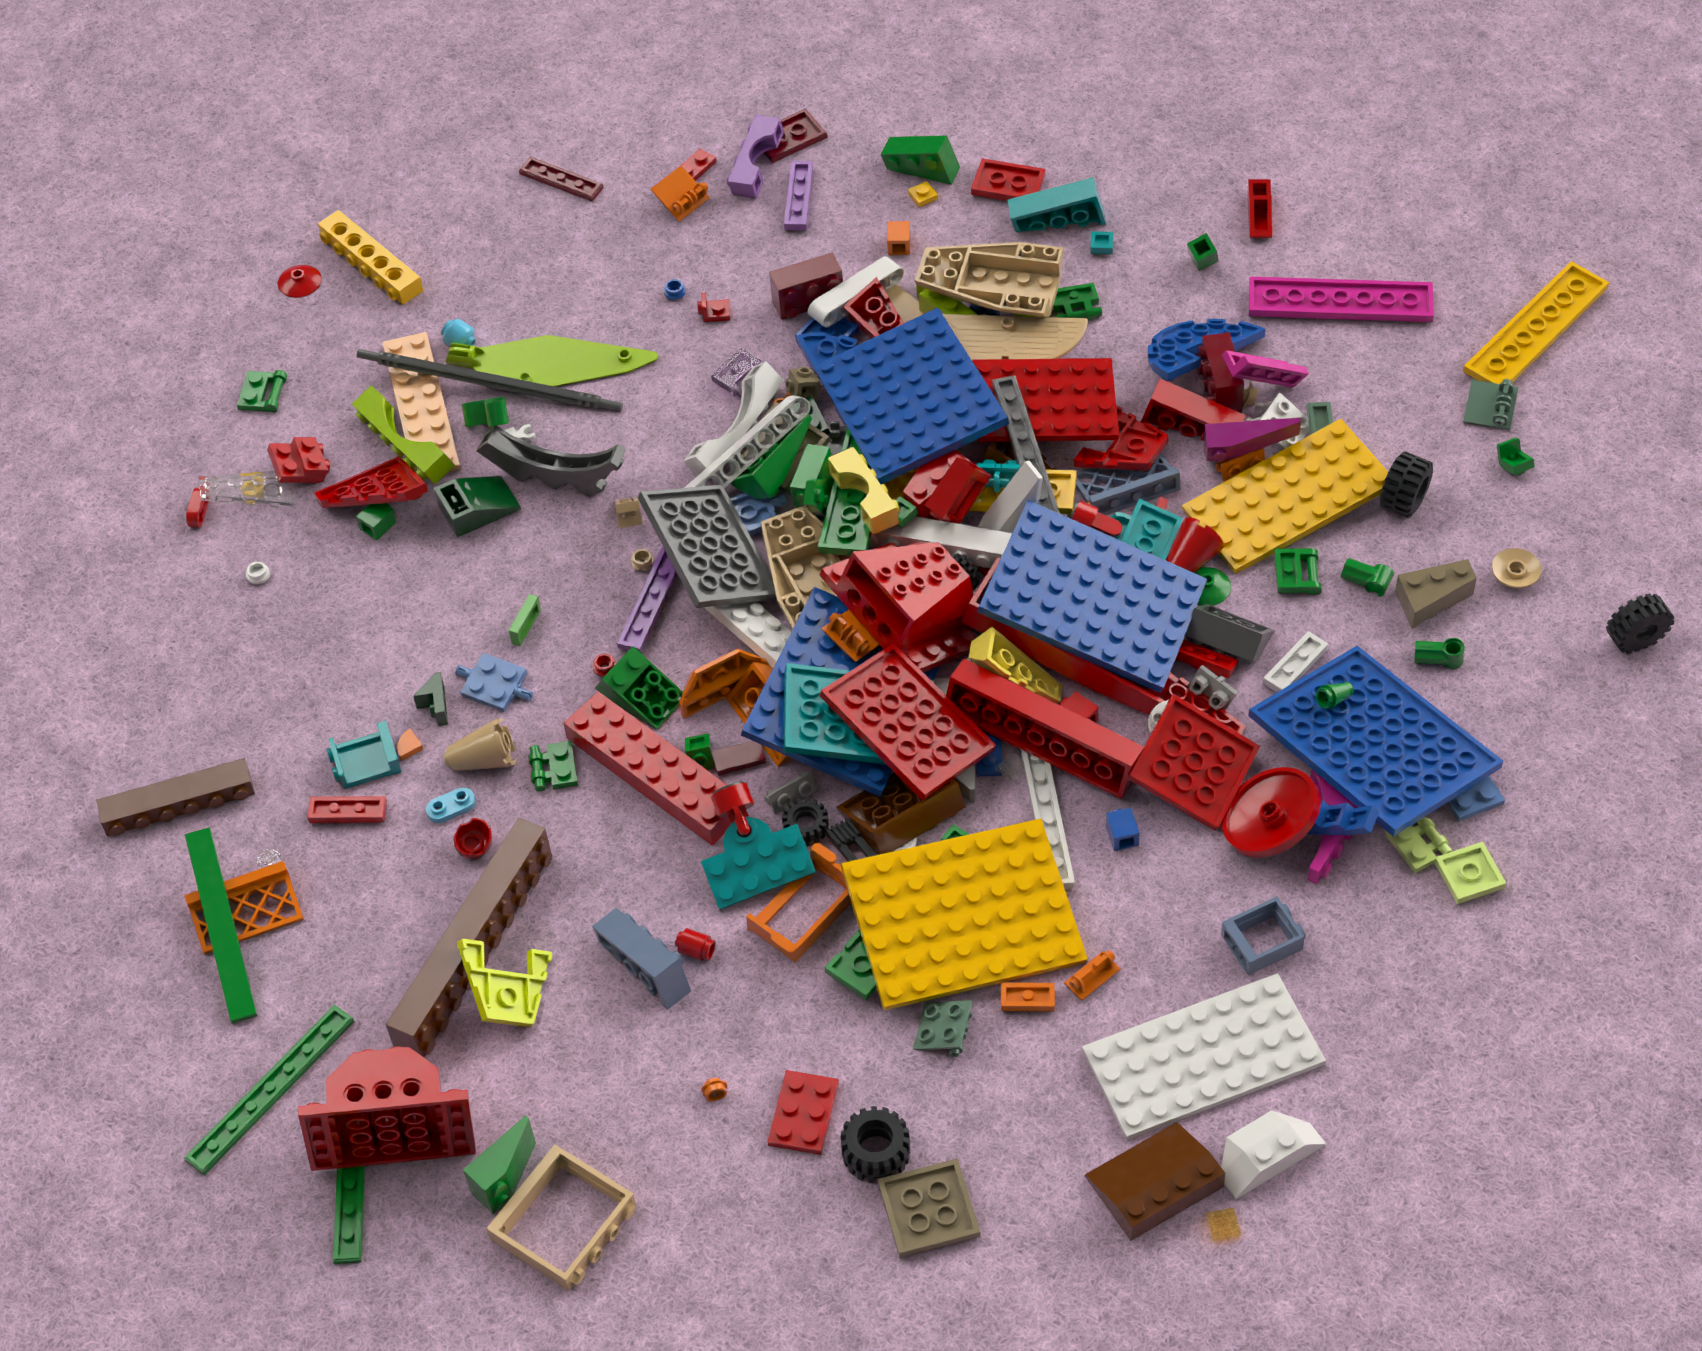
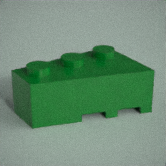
M947 135L889 137L880 154L887 170L952 185L960 169Z

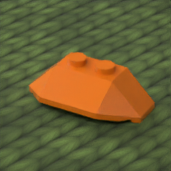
M735 649L694 670L688 676L679 702L681 716L685 719L728 697L753 662L768 664V661L746 651Z

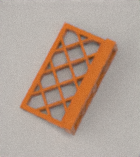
M284 861L224 881L229 902L234 901L239 904L232 915L234 923L238 922L246 926L243 934L238 935L239 942L304 920ZM286 882L288 889L283 898L271 893L276 885ZM197 890L184 895L205 955L213 952L212 945L207 946L205 941L209 933L207 924L198 920L197 913L203 911ZM258 892L264 895L258 906L246 902L250 894ZM268 898L280 902L274 913L263 909ZM285 904L295 908L297 914L289 918L279 916ZM244 906L255 910L249 922L238 918ZM260 913L271 917L268 925L260 927L254 924Z

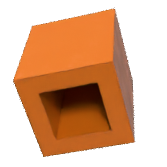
M887 221L888 255H910V221Z

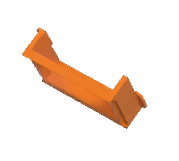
M820 843L813 844L810 849V858L816 872L820 870L845 887L846 890L795 944L780 933L775 932L767 924L814 874L787 884L756 917L751 913L746 916L748 931L756 933L793 960L794 963L851 904L841 865L835 862L837 859L836 855Z

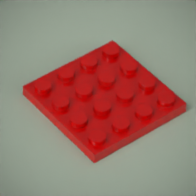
M1173 694L1148 737L1144 749L1130 772L1128 779L1215 831L1220 826L1260 745Z

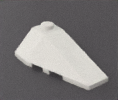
M1026 461L988 509L978 526L979 528L1013 533L1027 500L1036 504L1039 503L1043 477L1030 461Z

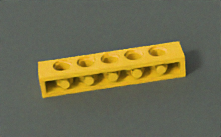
M337 210L318 223L321 241L326 245L329 243L337 255L346 257L347 262L352 267H358L365 278L370 277L376 287L380 290L383 288L393 301L397 300L404 305L423 292L419 275L341 211Z

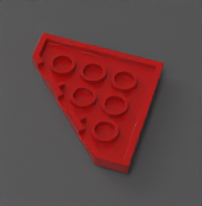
M398 456L319 490L314 495L322 508L416 500L428 492L425 482Z

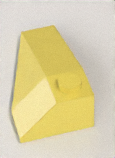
M993 627L971 642L969 658L973 663L1056 704L1061 701L1063 685Z

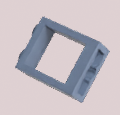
M1278 897L1223 921L1221 936L1247 975L1303 950L1304 939L1306 938L1302 926L1294 922L1289 907L1286 904H1282ZM1273 917L1289 940L1256 955L1241 932Z

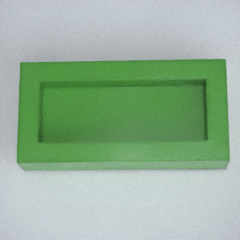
M528 595L508 630L512 644L521 646L540 613L541 607L538 596Z

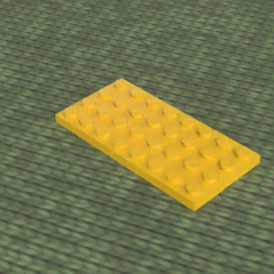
M1340 418L1182 505V510L1188 517L1200 520L1198 525L1203 528L1208 525L1223 540L1222 546L1224 547L1218 554L1231 570L1237 574L1273 555L1275 549H1284L1379 496L1388 471Z

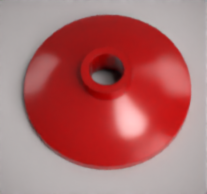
M296 265L288 268L280 275L278 288L281 293L288 297H305L319 288L322 277L315 267Z

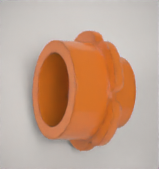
M710 1078L702 1086V1094L709 1102L724 1099L727 1095V1083L719 1078Z

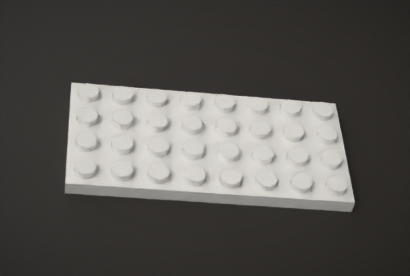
M1278 973L1082 1046V1052L1126 1140L1326 1064L1321 1050Z

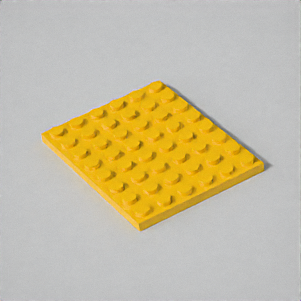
M1041 818L853 860L841 865L884 1011L1087 963L1088 958Z

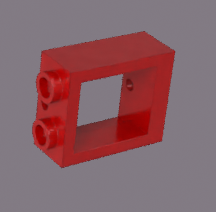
M956 457L925 503V506L931 509L930 514L936 519L950 523L953 521L960 524L992 476L975 463Z

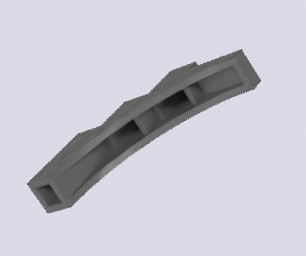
M494 426L484 434L476 452L520 482H523L528 477L533 478L535 476L552 489H558L560 486H566L569 483L589 497L604 490L607 485L606 478L613 470L617 471L620 469L624 462L622 457L626 451L625 448L618 444L608 450L597 453H562L527 443L498 426Z

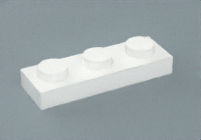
M1308 631L1263 678V684L1275 692H1279L1296 682L1328 650V643Z

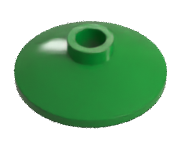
M1201 567L1195 572V574L1210 581V583H1205L1197 603L1198 605L1209 604L1213 606L1226 600L1231 591V582L1225 573L1212 567Z

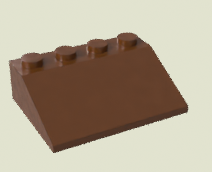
M894 772L890 775L880 797L863 790L836 808L844 819H849L877 855L893 852L927 830L935 828L937 824L955 816L966 805L959 785L955 780H951L930 796L921 800Z
M1175 1122L1086 1173L1085 1177L1127 1237L1132 1241L1223 1188L1225 1172L1210 1151L1178 1122Z

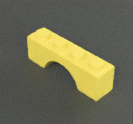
M852 447L828 458L830 475L840 489H857L867 495L860 503L862 520L873 535L899 524L898 513H900V508L897 501L889 497L886 486L878 482L875 471L868 468L866 459L862 454L859 455L855 448Z

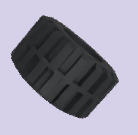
M1402 452L1393 462L1385 478L1380 494V506L1407 518L1411 517L1417 511L1427 493L1433 475V463L1409 452Z
M871 1106L869 1111H866L865 1108L860 1109L859 1115L853 1113L850 1116V1122L846 1121L844 1123V1130L841 1131L840 1136L843 1162L845 1167L848 1166L849 1172L852 1175L857 1172V1179L861 1181L868 1177V1183H874L875 1179L896 1175L897 1170L902 1173L905 1170V1163L908 1164L909 1154L911 1153L909 1129L906 1128L904 1119H899V1114L895 1111L890 1114L889 1108L883 1107L882 1110H877V1106ZM874 1136L886 1138L891 1142L886 1149L880 1152H869L860 1146L863 1141Z

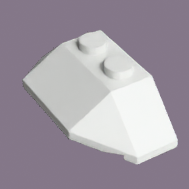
M1271 1110L1226 1137L1221 1165L1225 1172L1224 1185L1236 1200L1324 1147L1326 1143L1309 1122Z

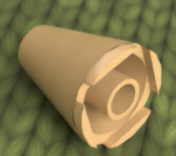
M496 718L446 748V753L443 754L446 766L451 767L454 771L514 766L516 759L511 760L510 751H515V747L508 727H502L500 724L504 720Z

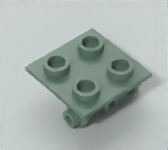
M1504 379L1500 384L1471 380L1463 422L1510 430L1519 387H1515L1510 379Z
M972 1000L925 1003L913 1049H948L949 1055L958 1057L963 1052V1039L967 1037L968 1022L972 1017V1012L970 1011Z

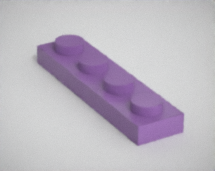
M791 161L784 220L785 230L807 231L813 161Z

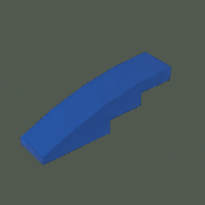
M1321 800L1319 815L1307 834L1357 835L1371 833L1379 810L1373 805L1354 808L1348 803L1328 805Z

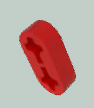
M207 488L193 489L186 513L188 527H202L210 500Z

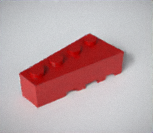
M1159 378L1140 422L1158 425V429L1167 431L1168 428L1178 430L1182 436L1186 437L1201 436V440L1204 441L1205 424L1242 422L1245 420L1246 415Z

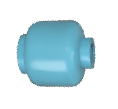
M460 319L449 320L441 331L443 343L449 347L451 343L470 346L475 344L474 328Z

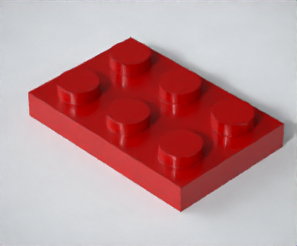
M982 158L971 187V195L1008 201V199L1039 192L1045 178L1046 169Z
M786 1070L767 1141L768 1146L822 1155L839 1079Z

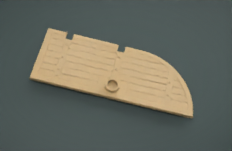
M943 314L971 360L1059 359L1078 345L1084 336L1088 323L1086 318Z

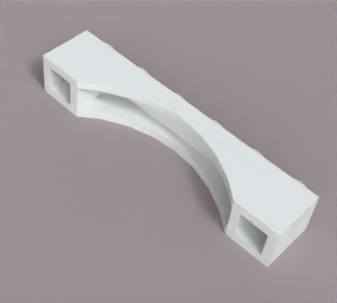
M767 361L753 366L742 381L741 405L731 427L718 439L707 440L695 445L683 461L697 476L757 424V417L768 409V402L780 392L779 387L784 382V379Z

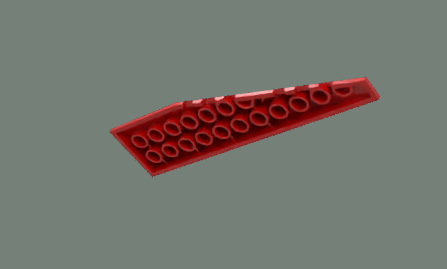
M999 557L993 563L968 604L961 621L962 623L982 633L993 627L1031 659L1122 704L1150 715L1151 711L1159 703L1169 700L1175 694L1241 735L1246 727L1223 708L1218 710L1212 708L1208 702L1209 697L1205 694L1195 695L1191 692L1188 686L1190 683L1183 677L1178 679L1170 672L1162 692L1159 693L978 613V607L1001 559Z

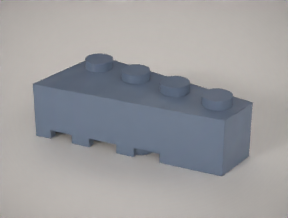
M615 908L592 926L598 942L620 964L623 962L626 969L635 979L640 977L646 986V990L652 996L658 993L662 1001L661 1004L667 1010L691 992L682 967L684 962L676 951H669L661 939H654L645 926H638L630 914H624Z

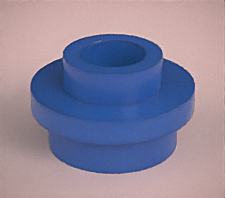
M671 279L666 282L663 292L666 298L678 300L685 295L686 288L680 280Z

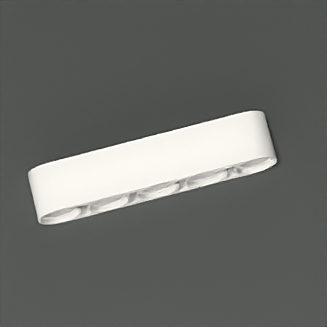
M882 257L815 299L808 308V315L824 327H830L847 316L843 306L875 277L878 278L884 290L887 291L901 281L904 276V269L890 258Z

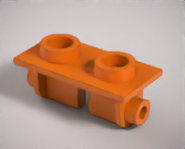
M1264 448L1216 463L1217 472H1222L1223 482L1265 460Z
M1102 951L1067 979L1064 985L1083 1001L1120 971L1121 968L1113 962L1115 955L1112 951Z

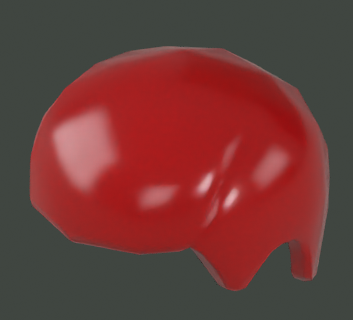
M471 818L469 822L460 824L453 837L454 847L458 853L470 859H477L485 855L493 843L491 828L484 820L478 818Z

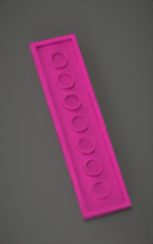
M1250 276L1249 316L1433 322V282Z

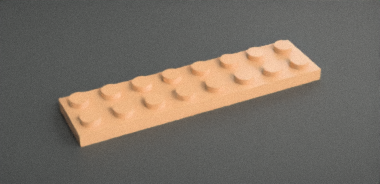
M427 332L383 342L384 351L387 353L434 362ZM388 367L405 438L419 442L432 441L455 464L449 472L460 470L438 377Z

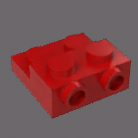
M293 437L292 443H269L267 452L279 483L324 482L326 474L330 471L329 460H324L323 444L318 443L316 437Z

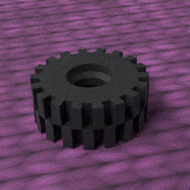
M1646 594L1645 597L1640 595L1635 601L1631 599L1627 602L1626 606L1622 605L1619 607V612H1614L1611 615L1613 619H1609L1607 622L1608 626H1606L1607 633L1622 653L1631 654L1632 651L1637 652L1640 649L1648 648L1651 644L1653 646L1657 644L1659 638L1663 639L1666 636L1665 632H1670L1672 629L1671 625H1674L1675 622L1673 619L1675 618L1660 596L1657 594Z

